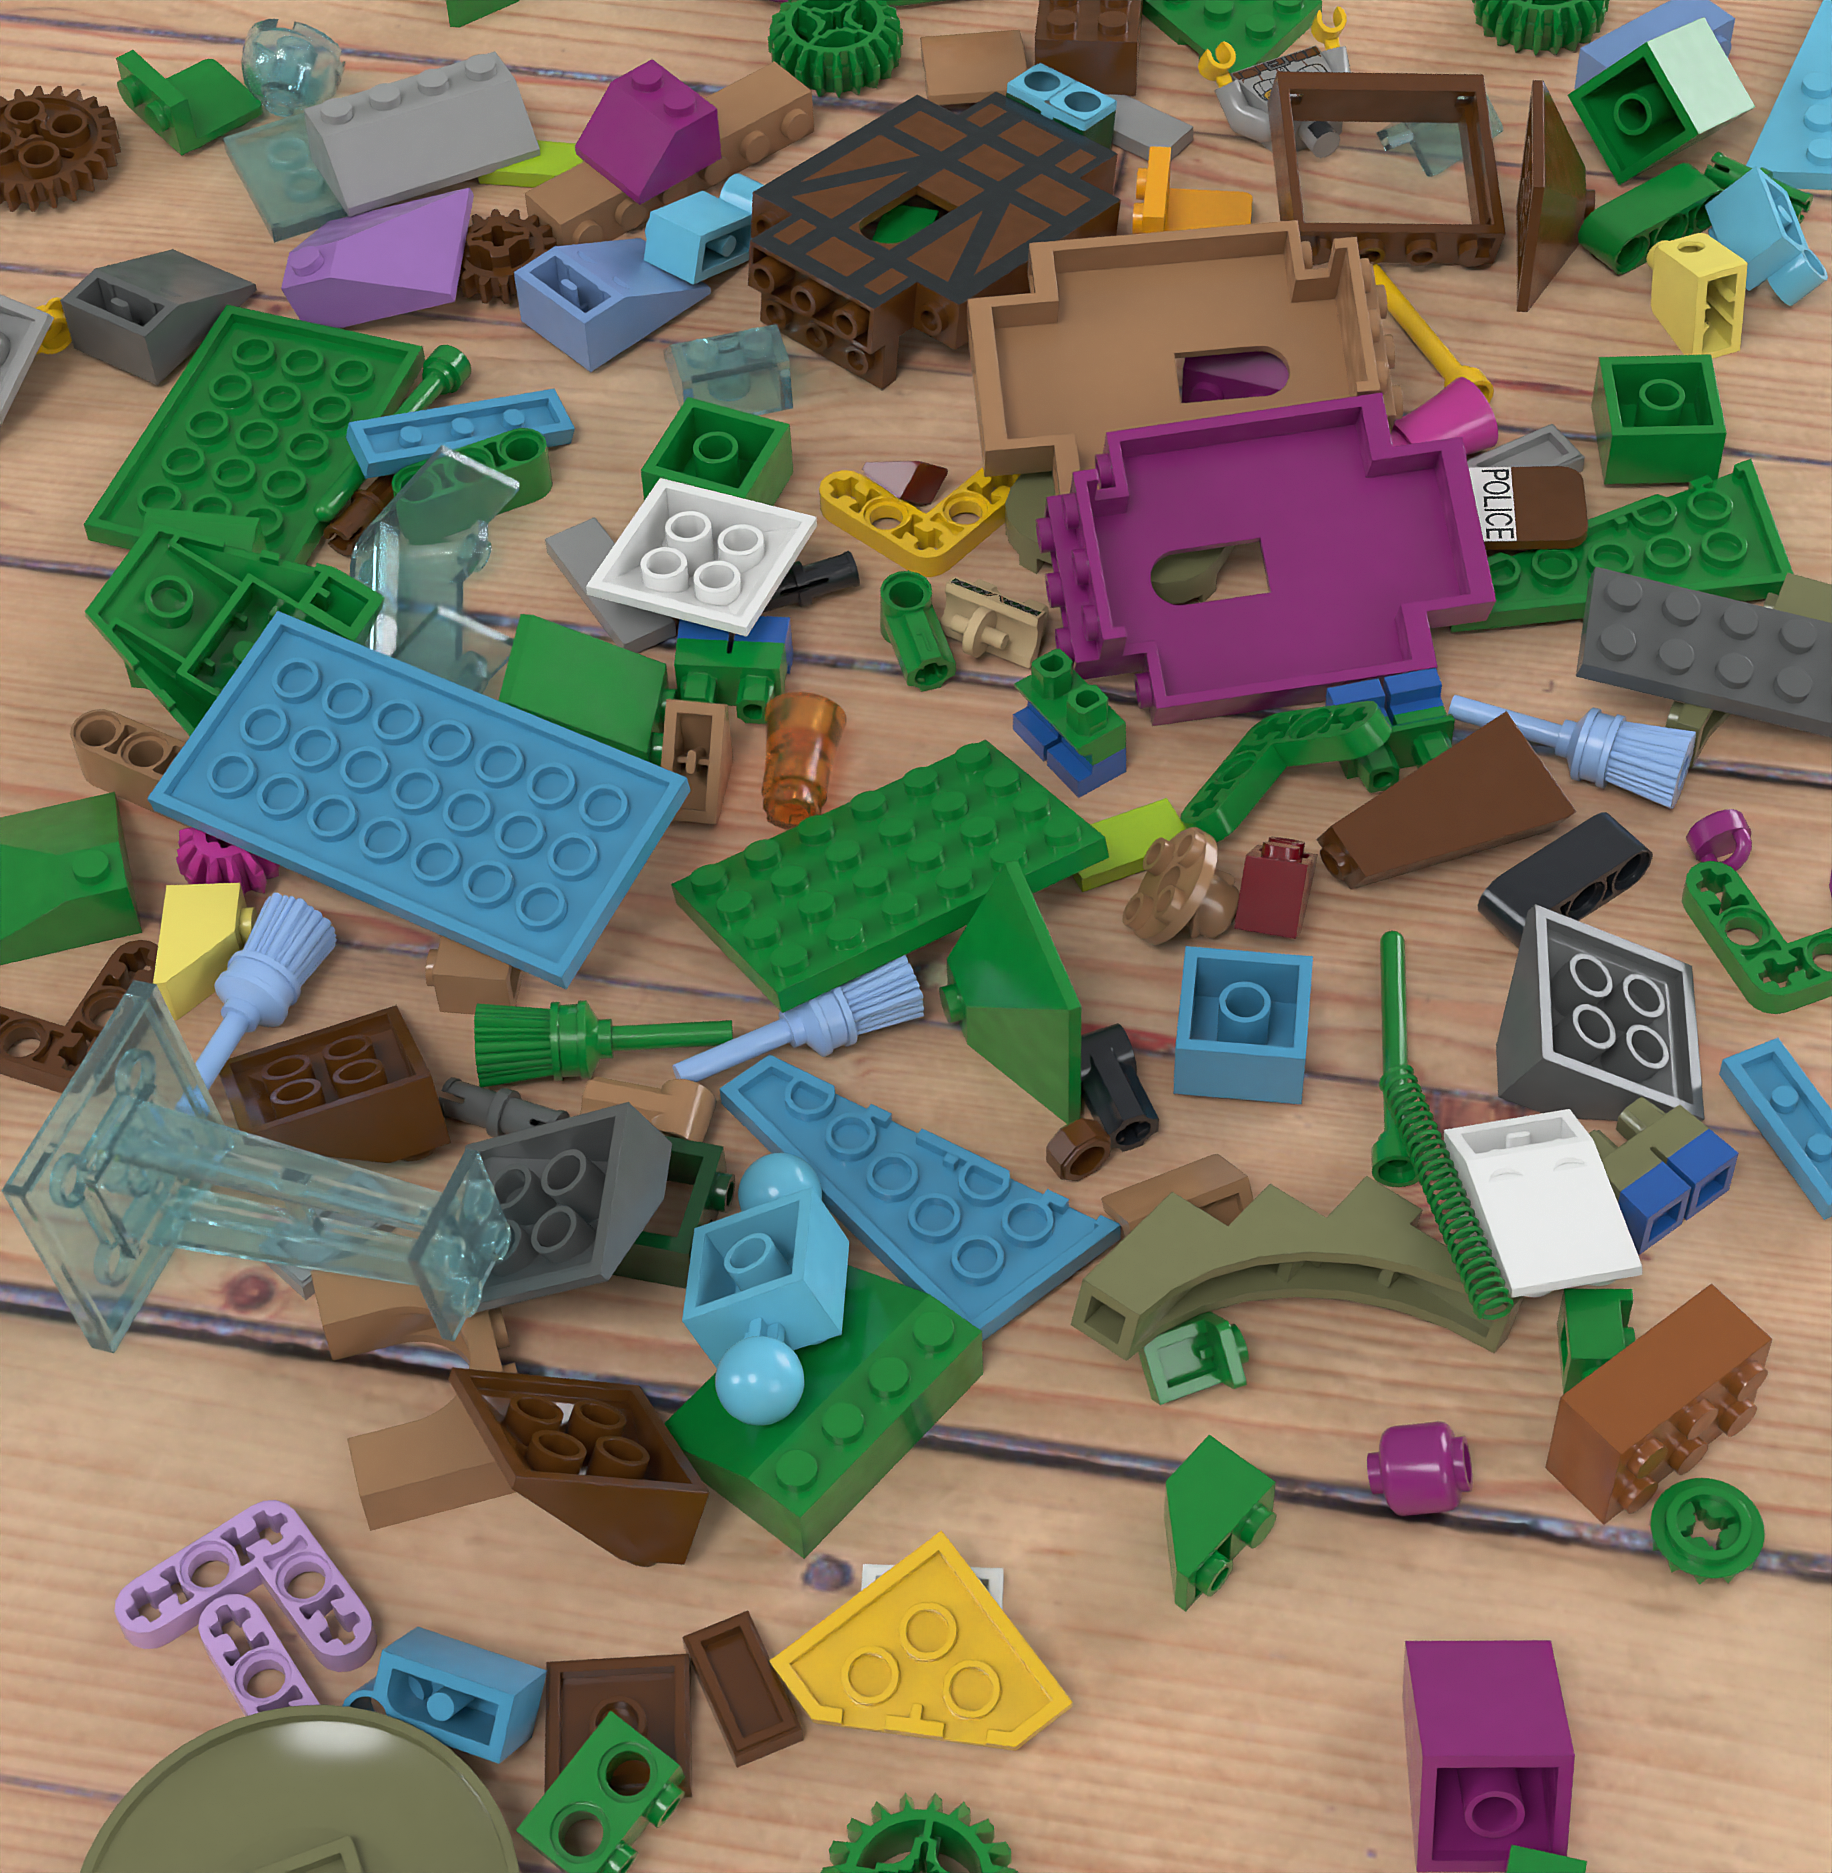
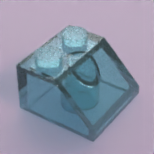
M777 324L673 344L663 350L664 359L680 408L686 398L691 397L757 416L793 409L790 360Z

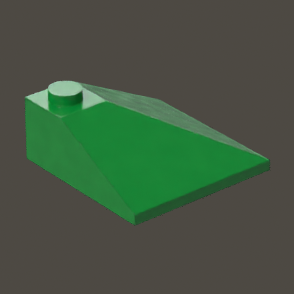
M115 792L0 817V965L142 933Z
M1018 860L1004 864L947 957V985L939 988L940 1000L947 1021L949 1023L958 1021L967 1045L1063 1122L1069 1124L1074 1120L1080 1119L1082 1006Z

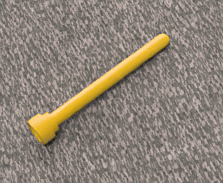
M1379 264L1373 265L1376 285L1385 286L1387 310L1444 378V388L1456 378L1464 377L1473 382L1483 393L1488 403H1490L1494 394V387L1478 368L1462 366Z

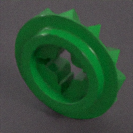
M1710 1478L1687 1479L1667 1488L1655 1502L1649 1521L1653 1538V1551H1660L1668 1560L1671 1573L1680 1569L1694 1575L1698 1584H1701L1708 1578H1723L1729 1584L1738 1573L1745 1569H1752L1764 1543V1524L1755 1504L1736 1487ZM1695 1514L1698 1520L1703 1521L1709 1530L1720 1528L1721 1532H1719L1716 1550L1713 1546H1709L1703 1537L1691 1538L1690 1535L1693 1534L1696 1523Z

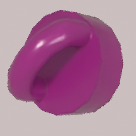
M1734 809L1717 811L1702 818L1690 828L1686 836L1687 843L1696 860L1700 862H1722L1732 867L1735 871L1740 869L1748 860L1752 850L1751 829L1742 812ZM1733 853L1724 861L1717 860L1718 857Z

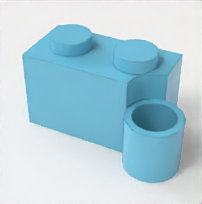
M1757 166L1705 205L1712 227L1708 230L1709 236L1748 263L1746 289L1748 291L1768 280L1778 297L1787 305L1793 306L1828 279L1827 272L1821 261L1807 245L1787 191Z
M736 173L725 182L719 198L702 190L651 211L645 228L647 239L644 261L693 285L748 261L750 240L753 239L751 238L752 196L755 190L764 185L740 173Z

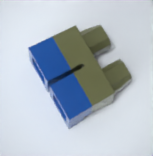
M1642 1096L1631 1103L1618 1117L1616 1130L1628 1140L1620 1147L1616 1146L1600 1130L1596 1131L1594 1129L1589 1133L1594 1140L1639 1255L1682 1225L1683 1218L1686 1221L1730 1189L1739 1153L1680 1104L1665 1114Z

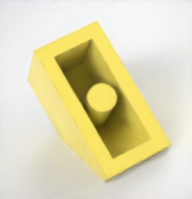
M240 883L166 885L153 980L165 1021L179 1020L216 992L214 987L215 981L222 972L228 969L227 964L232 955L237 951L243 950L258 915L255 907H247Z

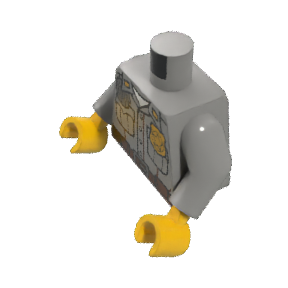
M1337 6L1333 12L1335 28L1327 27L1323 23L1321 10L1318 11L1313 20L1311 33L1318 42L1324 44L1325 51L1322 52L1315 45L1229 74L1228 70L1236 60L1234 48L1225 41L1218 45L1215 54L1220 63L1216 62L1210 50L1206 49L1199 59V73L1207 80L1216 81L1219 88L1214 91L1227 121L1235 133L1260 142L1273 153L1267 102L1277 71L1351 72L1346 46L1340 47L1339 36L1347 22V15L1341 7ZM1290 94V96H1299V94ZM1293 121L1296 151L1309 148L1316 157L1323 158L1329 156L1339 146V135L1342 133L1343 122Z

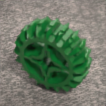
M793 0V2L781 3L780 12L772 15V23L769 28L770 36H768V50L771 53L772 62L775 61L810 90H816L818 97L823 96L826 92L836 93L838 98H840L842 92L848 91L859 95L862 87L866 86L874 89L877 88L879 79L886 80L891 78L892 69L899 66V58L902 55L903 29L900 28V20L897 16L896 8L888 6L886 0Z
M1472 0L1476 24L1483 27L1484 36L1496 37L1498 46L1513 45L1515 53L1522 49L1533 50L1535 56L1539 51H1549L1553 55H1557L1560 48L1575 51L1578 43H1590L1593 34L1600 32L1609 7V0Z
M906 1792L900 1799V1812L891 1815L886 1807L876 1801L871 1809L873 1821L871 1826L851 1817V1821L847 1825V1834L850 1842L833 1840L829 1848L830 1862L834 1866L823 1867L820 1872L950 1873L940 1866L938 1862L940 1853L956 1860L970 1873H1019L1016 1869L1007 1867L1012 1861L1011 1849L1007 1842L992 1843L995 1834L994 1826L990 1823L989 1818L970 1826L971 1811L965 1802L957 1806L948 1815L943 1813L942 1799L936 1793L927 1802V1809H914V1801ZM910 1852L908 1856L899 1862L884 1863L899 1854Z

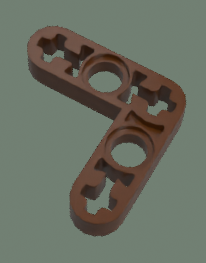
M135 940L118 947L65 1026L0 1006V1074L68 1096L82 1097L100 1090L111 1077L159 1001L153 985L158 945L147 940ZM145 966H150L151 969L148 971L144 968ZM130 971L136 972L132 980L129 975ZM117 1008L126 1012L124 1018L113 1026L103 1027L93 1023L97 1015L106 1009ZM33 1038L40 1041L39 1047L27 1056L15 1057L8 1054L10 1047L21 1039ZM88 1056L90 1064H82ZM69 1065L75 1066L73 1071L68 1069Z

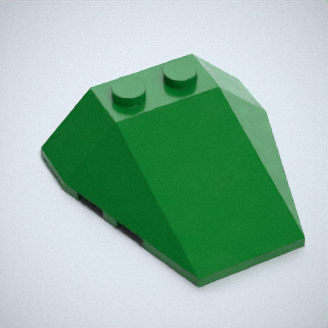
M151 522L87 607L85 617L187 734L191 736L277 611L364 646L385 603V597L332 566L316 563V567L280 559V553L264 549L261 550V553L227 546L224 539Z

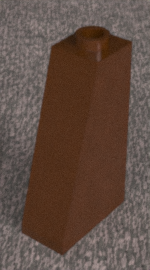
M1505 711L1331 825L1316 840L1322 847L1320 849V856L1327 870L1337 880L1344 879L1352 890L1549 832L1573 815L1576 810L1508 712Z

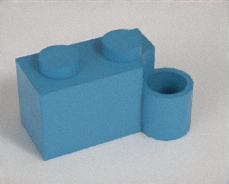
M417 1626L382 1650L376 1677L351 1693L345 1699L342 1706L374 1711L371 1703V1698H373L383 1706L387 1716L402 1720L428 1733L446 1746L500 1764L532 1738L547 1670Z

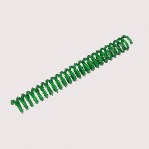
M1406 1064L1395 1065L1382 1075L1379 1082L1380 1090L1383 1092V1097L1391 1112V1117L1394 1119L1399 1136L1402 1138L1407 1155L1410 1157L1415 1174L1418 1176L1419 1184L1426 1195L1427 1203L1434 1214L1435 1222L1439 1225V1231L1443 1235L1448 1252L1451 1254L1452 1262L1456 1265V1272L1460 1275V1281L1464 1285L1469 1303L1473 1306L1474 1314L1479 1319H1500L1510 1313L1514 1306V1301L1508 1298L1510 1293L1504 1287L1505 1280L1500 1277L1501 1271L1496 1267V1260L1491 1257L1492 1250L1487 1247L1488 1241L1483 1237V1230L1478 1227L1479 1220L1474 1217L1475 1210L1470 1207L1471 1201L1466 1197V1190L1462 1188L1463 1184L1458 1178V1171L1454 1169V1162L1449 1159L1450 1152L1446 1150V1143L1441 1140L1442 1134L1438 1131L1437 1123L1433 1121V1114L1429 1112L1430 1106L1426 1103L1425 1095L1422 1094L1418 1078L1413 1075L1414 1069ZM1399 1069L1408 1071V1073L1395 1076L1385 1085L1386 1078L1392 1072ZM1404 1078L1412 1080V1083H1404L1390 1091V1087L1396 1081ZM1402 1115H1408L1404 1119L1401 1118ZM1406 1124H1412L1409 1128L1405 1127ZM1410 1133H1417L1412 1138L1409 1137ZM1414 1143H1420L1417 1147L1413 1146ZM1418 1152H1425L1421 1156H1417ZM1430 1161L1425 1166L1421 1165L1422 1162ZM1426 1171H1433L1431 1174L1425 1175ZM1436 1180H1438V1181H1437L1436 1183H1434L1433 1185H1430V1184H1429L1430 1181H1436ZM1435 1190H1442L1437 1195L1433 1194ZM1458 1192L1460 1193V1196L1453 1197V1196H1455ZM1445 1199H1447V1200H1446L1445 1202H1443L1441 1205L1438 1204V1201H1439V1200H1445ZM1462 1202H1463L1464 1205H1465V1206L1457 1207V1206H1459ZM1451 1209L1446 1214H1442L1443 1210ZM1466 1212L1469 1213V1216H1463V1215H1464ZM1447 1219H1455L1450 1224L1446 1223ZM1470 1222L1473 1223V1226L1464 1227L1468 1225ZM1451 1229H1459L1454 1234L1450 1233ZM1474 1232L1477 1233V1236L1468 1237L1472 1235ZM1465 1238L1458 1244L1454 1243L1456 1239ZM1479 1241L1481 1242L1482 1246L1472 1247L1476 1245ZM1470 1248L1462 1254L1458 1253L1460 1249ZM1482 1252H1485V1253H1486V1256H1480V1257L1474 1258V1257L1480 1255ZM1474 1258L1467 1264L1463 1263L1464 1259ZM1487 1262L1490 1263V1266L1481 1267ZM1481 1267L1471 1274L1467 1273L1468 1269ZM1491 1272L1494 1273V1276L1481 1279L1476 1284L1471 1283L1473 1279L1483 1278ZM1496 1282L1499 1283V1286L1486 1289L1480 1294L1476 1293L1477 1289L1490 1287ZM1500 1292L1503 1293V1297H1496L1485 1304H1480L1482 1299H1489ZM1505 1302L1508 1305L1504 1311L1497 1314H1484L1486 1309L1497 1308Z

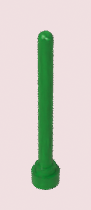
M438 346L423 363L422 382L393 415L427 410L439 395L456 392L471 375V365L467 357L453 346ZM356 458L315 504L313 512L319 521H331L367 480Z
M1393 930L1385 932L1380 939L1383 1074L1395 1065H1408L1405 940L1401 933ZM1399 1069L1392 1072L1386 1078L1385 1085L1395 1076L1408 1073V1071ZM1409 1078L1396 1081L1390 1087V1091H1393L1399 1085L1409 1083ZM1383 1097L1384 1132L1380 1134L1378 1141L1374 1143L1371 1149L1372 1176L1377 1182L1385 1186H1410L1419 1181L1418 1176L1415 1174L1410 1157L1407 1155L1402 1138L1399 1136L1394 1119L1391 1117V1112ZM1402 1115L1401 1118L1404 1119L1408 1115ZM1406 1124L1405 1127L1409 1128L1410 1124ZM1413 1133L1409 1134V1137L1411 1138L1414 1136ZM1414 1143L1413 1146L1417 1147L1420 1143ZM1418 1152L1417 1156H1421L1424 1152Z

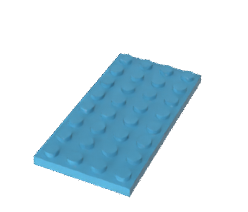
M277 611L147 799L154 811L567 990L691 789L687 777Z

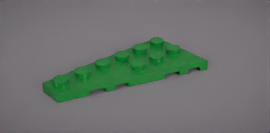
M1143 0L1142 14L1178 45H1189L1199 54V59L1206 49H1209L1213 59L1220 63L1216 58L1215 50L1221 42L1229 43L1236 53V60L1228 70L1230 74L1278 58L1311 27L1318 11L1321 10L1322 13V0Z
M1748 459L1735 464L1731 474L1712 480L1709 475H1705L1690 481L1688 490L1669 497L1655 494L1588 519L1587 538L1581 545L1574 548L1528 549L1513 556L1500 552L1487 557L1496 602L1487 620L1449 627L1451 632L1582 619L1584 618L1588 583L1595 567L1738 601L1766 599L1769 592L1779 595L1787 572L1794 573L1752 459Z

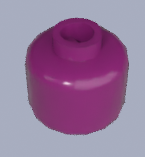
M1442 1421L1398 1425L1387 1428L1382 1433L1379 1452H1372L1367 1455V1472L1372 1494H1384L1391 1510L1399 1516L1454 1510L1461 1502L1462 1493L1471 1492L1473 1488L1472 1463L1467 1439L1465 1436L1455 1437L1451 1427Z

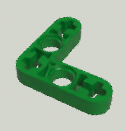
M1374 701L1346 703L1272 714L1255 724L1187 804L1181 813L1180 820L1186 829L1192 827L1199 828L1214 837L1216 842H1219L1230 835L1241 824L1286 767L1364 757L1377 750L1389 739L1392 727Z
M1715 861L1700 862L1691 867L1686 875L1682 893L1683 907L1743 996L1754 1008L1764 1013L1781 1014L1832 996V972L1819 968L1813 961V958L1820 954L1832 955V928L1787 943L1742 878L1732 867ZM1701 888H1707L1708 891L1701 892ZM1720 892L1723 893V894H1722V898H1721V902H1720V900L1718 899V897L1715 895V894L1720 893ZM1735 928L1748 929L1758 937L1759 942L1748 946L1739 945L1732 942L1727 937L1726 932ZM1769 977L1771 981L1764 983L1763 979ZM1786 981L1785 987L1780 988L1777 984Z

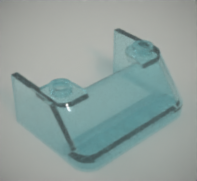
M441 445L365 529L353 550L350 562V576L385 597V603L364 644L365 647L482 694L489 680L509 661L514 639L463 616V582L473 572L481 571L486 565L492 548L491 542L488 541V523L519 491L518 481L444 445Z

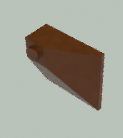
M1543 80L1532 81L1516 204L1517 312H1528L1578 247L1580 227L1590 213L1595 210V190L1586 189V167Z
M397 1005L229 1058L219 1073L244 1146L247 1149L392 1163L398 1160L417 1161L426 1158L436 1148L451 1143L431 1073Z
M452 1367L448 1380L512 1490L620 1560L641 1567H651L656 1563L685 1565L710 1492L639 1385Z

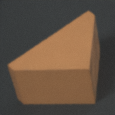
M666 699L661 767L687 777L691 789L673 820L716 825L719 821L733 763L728 705Z

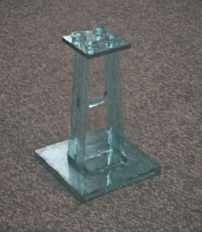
M133 980L1 1190L91 1348L115 1353L176 1248L419 1286L442 1339L454 1342L466 1318L472 1317L476 1313L481 1302L483 1286L495 1263L502 1261L507 1254L511 1241L510 1225L507 1223L479 1151L466 1148L442 1193L225 1126L157 984ZM214 1184L282 1200L285 1202L287 1209L211 1192L210 1189ZM314 1208L419 1232L420 1235L416 1239L320 1217Z

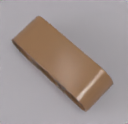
M106 709L91 710L83 713L74 721L71 726L70 736L82 773L87 782L109 793L115 792L116 796L186 827H191L154 811L147 799L186 742Z

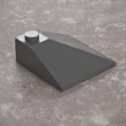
M1535 904L1527 913L1496 1043L1498 1097L1540 1113L1570 1109L1577 1119L1618 1121V1117L1624 1109L1642 1096L1665 1114L1680 1104L1702 1122L1705 1118L1692 965Z
M629 1102L467 1144L460 1171L433 1315L440 1321L609 1281L664 1200L672 1143Z

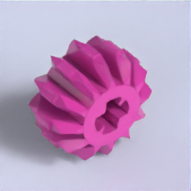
M193 827L179 830L178 844L180 848L177 849L178 856L176 860L180 874L184 875L188 884L240 883L245 897V893L250 890L265 894L266 879L279 876L280 865Z

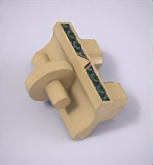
M954 576L946 582V606L940 621L944 635L961 641L963 652L975 658L980 657L986 651L1030 668L1033 660L1038 658L1041 637L1045 633L1049 612L1047 605L1032 599H1028L1026 602L1017 601L1002 595L996 585L981 579L971 583Z

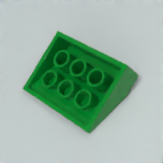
M850 1265L847 1266L842 1334L829 1338L820 1344L808 1345L794 1350L803 1368L804 1389L799 1403L787 1417L776 1423L762 1426L750 1425L737 1420L725 1410L718 1398L715 1387V1373L664 1423L705 1484L803 1559L821 1543L983 1375L981 1330L930 1294Z

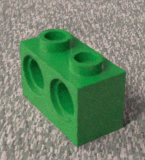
M610 1711L516 1831L526 1843L564 1873H626L638 1855V1852L631 1846L649 1823L656 1828L662 1826L680 1804L685 1792L678 1786L685 1778V1775L678 1763ZM631 1760L647 1764L650 1767V1779L641 1792L632 1796H623L612 1790V1776L621 1764ZM586 1819L600 1823L603 1827V1838L601 1844L593 1853L579 1857L566 1852L565 1836L573 1824Z

